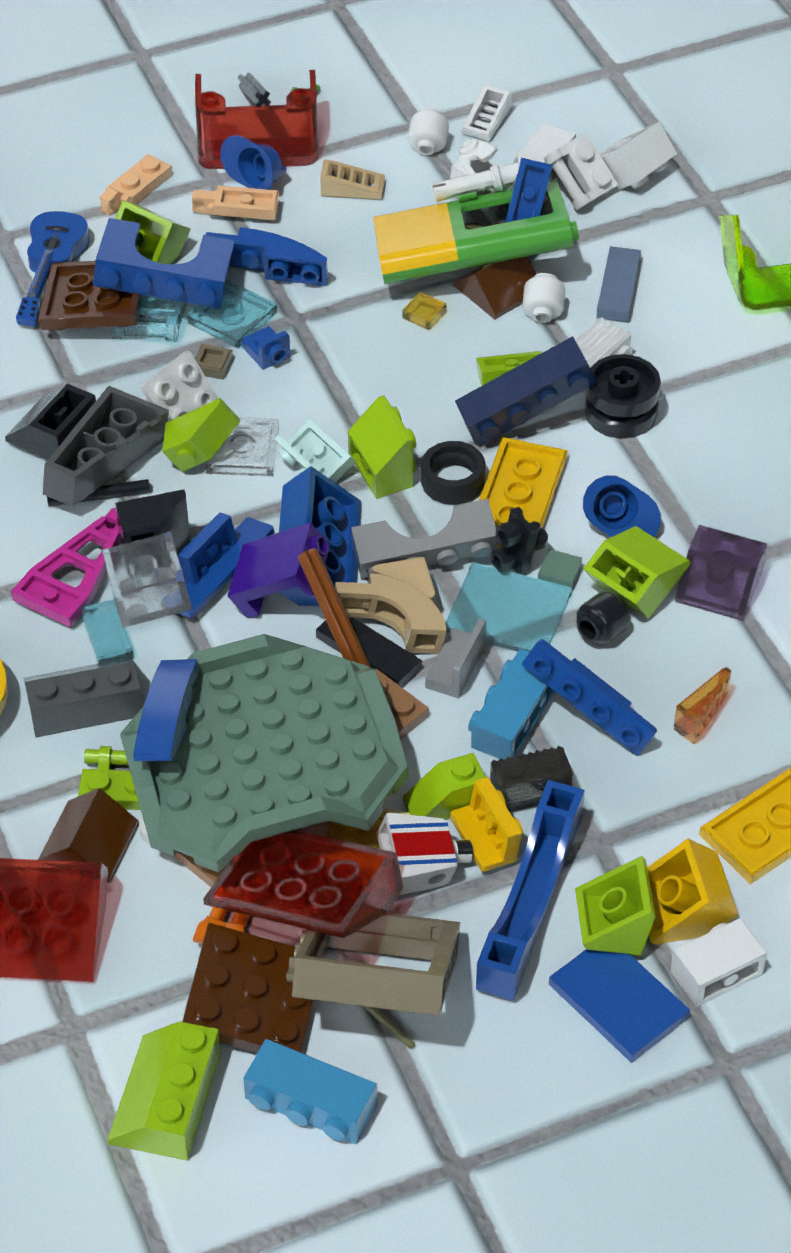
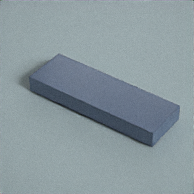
M610 246L596 318L603 317L608 320L628 322L641 250Z

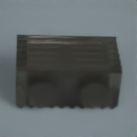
M559 745L556 749L551 747L550 749H543L542 752L536 750L535 753L529 752L527 755L522 753L520 757L514 755V757L507 756L505 760L502 758L498 761L493 759L490 765V781L496 790L502 792L509 812L538 806L548 780L569 786L572 785L573 772L564 748Z

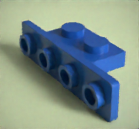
M219 512L177 555L185 582L165 601L166 608L183 616L194 618L233 577L242 545L273 535L275 533L274 527L248 517L234 530L231 516Z
M539 639L522 662V665L635 755L640 754L657 732L655 726L629 707L632 702L576 658L572 661L569 660L544 639Z

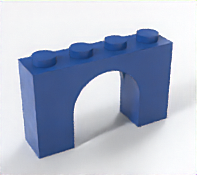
M113 218L108 219L95 260L93 286L221 309L231 269L235 240L203 235L199 252L194 259L182 264H162L145 258L137 251L140 223Z

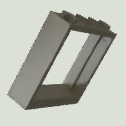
M320 905L315 917L308 919L307 929L302 931L300 943H296L294 957H289L286 981L293 982L292 997L440 1016L457 961L461 922ZM329 947L432 961L428 971L325 959L322 957L326 948Z

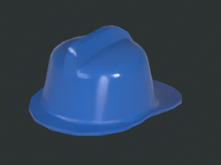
M239 135L229 136L222 144L221 161L224 169L231 178L247 188L270 190L272 184L287 171V168L281 164L278 152L267 144H256Z
M605 475L595 479L585 491L583 510L586 518L608 536L613 537L635 526L653 537L657 534L661 525V513L657 503L627 480L616 475Z

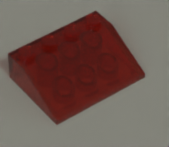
M293 830L250 842L237 856L233 857L207 892L203 901L204 905L346 938L387 914L404 887L397 853Z
M0 858V978L94 982L106 908L109 868L103 863Z

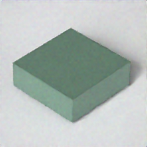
M549 549L539 570L538 582L572 590L582 566V557Z

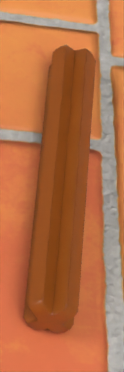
M312 548L298 555V560L342 657L370 667L318 550Z

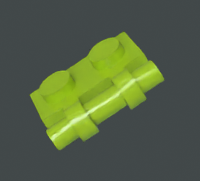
M100 746L99 749H85L84 763L98 764V768L82 769L78 796L101 788L124 809L141 810L130 771L111 770L112 765H128L125 751L113 750L112 746Z

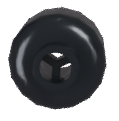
M600 592L580 606L576 617L577 629L580 635L585 640L600 645L611 642L623 633L628 627L630 619L626 603L620 597L610 592Z

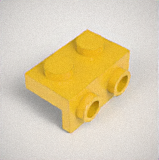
M485 777L475 780L470 805L452 810L450 812V820L462 840L471 841L473 848L472 857L479 869L485 872L516 862L520 842L523 839V829L519 820L513 818L507 809L502 792L494 788L490 779Z

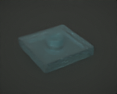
M228 280L221 309L197 305L187 314V323L239 348L242 346V338L257 332L277 313V304Z

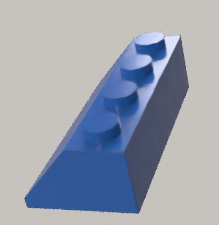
M310 466L283 485L279 532L312 523L330 544L325 567L334 587L336 582L356 583L357 561L352 545L351 527L359 526L361 500ZM299 587L279 592L299 606H319L316 597L309 598Z

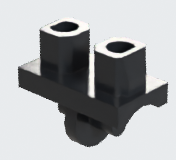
M520 507L510 509L508 522L497 525L495 535L502 547L491 552L490 561L500 573L513 569L519 577L529 574L533 553L545 548L548 534L540 527V523L535 521L528 522L524 518L523 510Z

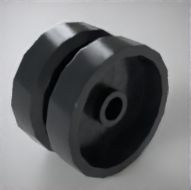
M628 354L610 355L598 360L591 367L598 383L586 389L585 414L587 422L599 433L618 439L635 438L647 433L655 425L658 416V398L661 387L658 370L645 359Z

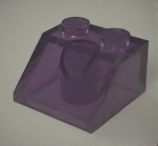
M699 525L686 557L690 560L691 564L681 576L675 602L743 621L763 572L767 543Z

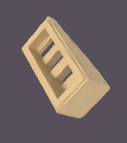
M323 160L320 177L321 196L381 200L385 175L333 160Z

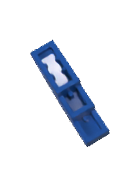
M197 659L161 660L151 682L142 711L133 752L134 761H172L187 731L186 714L193 702L192 685L199 673Z

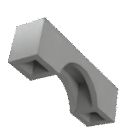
M488 499L455 505L448 524L437 534L426 538L403 536L392 529L386 520L351 527L352 545L361 580L369 578L370 573H372L371 569L377 564L425 557L427 566L433 564L449 565L461 558L471 556L474 558L486 557L493 550H496L498 545L495 535L496 526Z

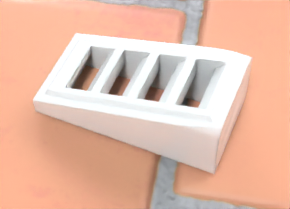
M484 84L461 129L462 133L490 141L512 106V92ZM488 104H491V105L497 106V108H494V107H491V106H487V105H488ZM483 111L492 113V114H494V115L492 116V115L483 113ZM481 118V119H484V120H487V121H491V122H490V124H489V123L480 121V120H478V119ZM476 125L482 128H486L487 130L485 131L482 129L475 128L473 126Z

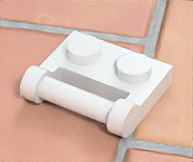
M586 132L543 158L547 164L552 165L572 197V205L576 211L619 185ZM562 158H563V159L565 160V162L567 163L568 167L570 168V170H571L572 173L574 174L575 178H576L577 181L579 182V184H580V186L582 187V189L584 190L585 194H584V193L582 192V190L580 189L579 185L577 184V182H576L575 179L573 178L572 174L570 173V171H569L568 168L566 167V165H565V163L563 162Z

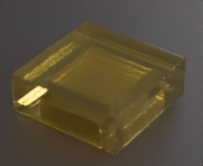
M419 292L402 310V318L430 330L447 312V303Z

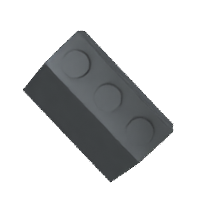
M131 657L23 678L35 738L133 719L143 707L139 679L134 660Z

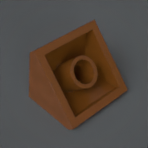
M527 256L482 265L455 280L454 287L495 320L522 305L524 286L537 273Z
M101 788L71 799L67 802L38 858V862L41 865L110 884L139 825L138 819Z

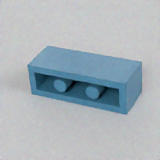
M521 648L513 660L508 659L505 662L501 671L500 681L496 686H490L485 696L484 706L481 711L476 710L473 713L468 724V731L471 732V748L508 763H512L555 693L553 689L522 665L529 651Z
M265 1039L243 1077L245 1099L249 1100L255 1107L262 1110L271 1109L284 1114L292 1122L298 1125L308 1124L323 1130L330 1138L338 1141L345 1139L357 1144L378 1105L377 1083L268 1039Z

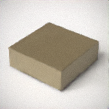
M201 344L195 360L206 377L223 380L233 359V350Z

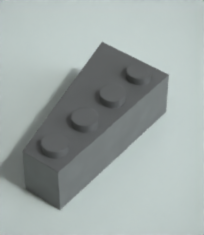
M108 386L44 464L42 494L72 507L164 441L165 424L168 422L169 410Z

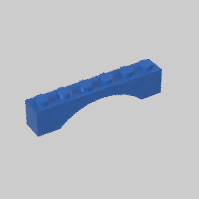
M551 780L547 781L536 809L526 849L513 887L499 918L487 935L477 961L476 990L514 1001L583 816L584 789Z

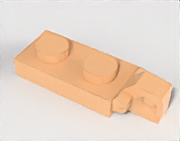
M149 154L146 155L105 189V192L100 196L101 211L111 216L119 209L122 200L134 204L139 203L171 177L172 166Z
M218 185L217 190H193L192 212L206 215L276 220L279 204L278 190Z

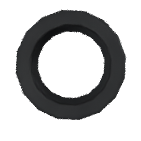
M446 441L432 446L423 455L421 462V485L424 492L433 500L443 504L458 505L473 500L483 490L485 483V459L482 453L473 445L462 441ZM459 465L469 469L472 474L460 480H446L438 477L433 472L443 466Z

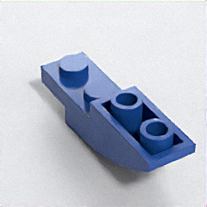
M240 227L238 235L206 232L208 236L235 240L231 267L264 270L265 279L321 286H327L328 284L327 258L303 243L275 233Z

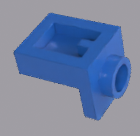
M267 326L242 338V348L264 370L290 358V337L286 331L276 334L270 326Z

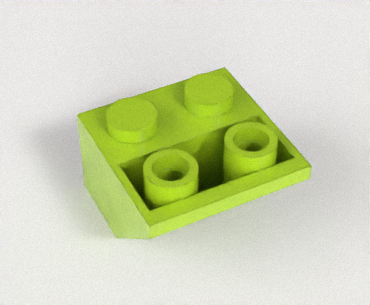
M385 395L379 396L348 430V454L354 459V465L376 499L413 487V472L417 469L413 457V448H416L417 445L415 435L410 428L406 429L402 423L398 408L396 406L392 407Z
M635 526L604 540L583 570L595 584L607 592L620 597L628 606L649 619L691 562Z

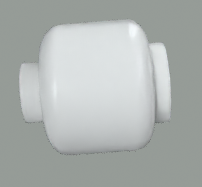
M425 108L415 113L411 118L408 133L410 146L422 155H432L444 149L449 129L447 118L440 111L433 108Z
M539 273L526 282L522 302L525 314L538 323H548L562 314L565 302V287L555 275Z

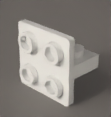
M190 351L180 354L141 385L146 401L169 410L168 422L218 399Z

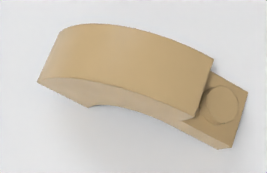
M370 573L368 584L354 582L335 583L336 592L348 617L375 619L390 625L399 633L404 642L405 650L410 653L439 654L447 632L446 624L437 606L422 591L400 579Z

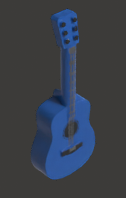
M50 211L41 213L32 220L30 225L32 243L27 249L29 268L35 272V276L28 294L22 298L16 314L18 325L33 327L37 325L40 309L39 299L49 277L52 263L74 262L88 247V224L85 218L78 214Z

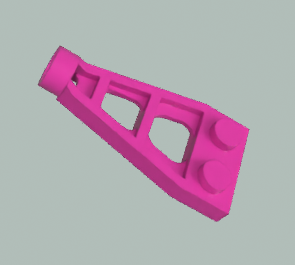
M116 508L110 509L104 517H100L34 565L11 590L12 600L66 626L72 627L91 604L120 543ZM89 542L104 547L96 560H92L77 552ZM68 564L86 571L80 585L75 588L53 578L52 575Z

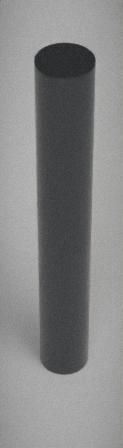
M149 480L102 485L80 502L150 493ZM47 496L48 507L65 504Z

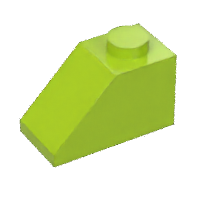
M218 398L165 424L162 452L182 472L191 469L213 457L238 426L240 418L221 398Z
M474 752L437 763L403 795V802L409 815L448 820L452 810L470 805L474 781L486 776Z

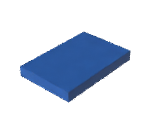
M586 949L549 977V985L631 1063L690 1017V1009L630 954Z

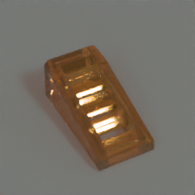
M727 667L722 668L676 706L674 730L692 744L699 740L728 695L732 671Z

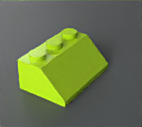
M179 1021L142 1036L107 1139L109 1145L188 1161L221 1058L219 1029Z

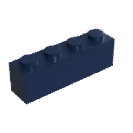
M572 336L455 400V403L469 431L480 447L511 429L524 424L544 411L555 407L568 398L583 392L598 382Z

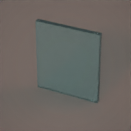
M472 562L445 622L446 633H450L452 628L472 633L478 620L482 619L487 621L486 644L516 652L520 648L530 652L539 639H544L551 644L569 598L572 596V588L509 571L500 573L494 567Z

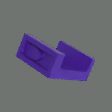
M312 523L243 544L227 597L247 618L259 615L264 596L299 587L309 598L315 597L298 560V555L309 549L316 548L325 565L330 544Z

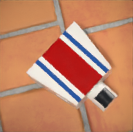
M386 813L377 831L391 897L444 886L449 883L455 873L457 863H470L472 860L473 848L471 841L452 840L448 822L443 818Z

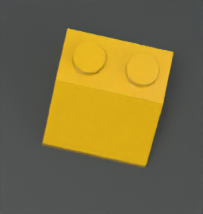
M688 838L647 867L656 916L649 933L651 943L657 945L698 938L709 933L718 924L728 923L739 915L716 851Z

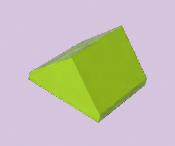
M640 856L575 888L582 943L587 950L632 955L642 954L656 916L647 862L643 856Z

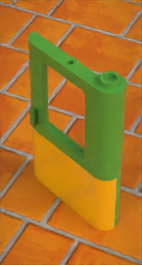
M557 180L548 182L545 196L549 198L553 210L552 213L476 229L465 228L462 216L464 212L510 203L513 191L511 189L477 196V192L458 195L459 200L373 217L384 284L573 248L574 241L579 240L576 221L570 222Z

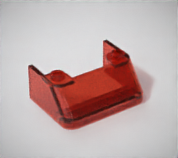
M309 70L310 89L298 88L290 92L286 97V105L261 107H226L225 98L221 94L213 91H202L201 74H195V111L199 164L207 169H224L221 161V147L229 136L234 135L245 137L256 144H267L273 147L280 156L281 164L285 167L314 164L319 158L315 70Z

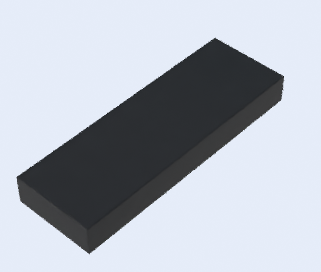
M348 617L371 668L378 669L401 687L422 668L421 659L354 617ZM325 620L316 628V638L340 652Z

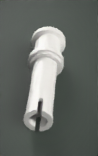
M518 159L517 163L503 166L494 164L492 167H489L490 170L432 182L435 200L439 202L450 198H457L461 194L492 189L501 192L503 188L514 186L520 159Z

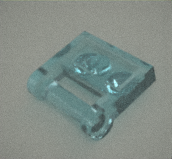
M142 295L137 322L166 324H137L123 328L121 326L111 327L112 338L124 339L125 336L165 338L166 342H177L179 327L188 303Z

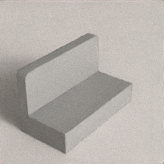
M479 619L472 633L452 628L425 678V688L459 699L486 648V620Z

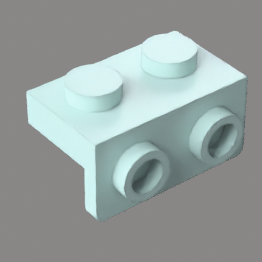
M310 418L287 441L280 435L274 439L282 448L278 454L290 466L293 467L298 463L302 467L298 471L299 473L312 466L336 482L355 463L354 459Z

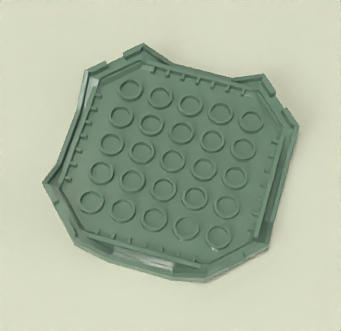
M267 634L194 652L187 658L198 660L199 673L192 685L193 702L186 714L187 731L172 761H134L133 752L144 706L120 733L151 848L173 856L178 852L193 857L195 864L216 872H220L250 842L318 823L333 821L369 831L383 812L382 804L390 794L396 795L409 777L408 765L395 719L375 669Z

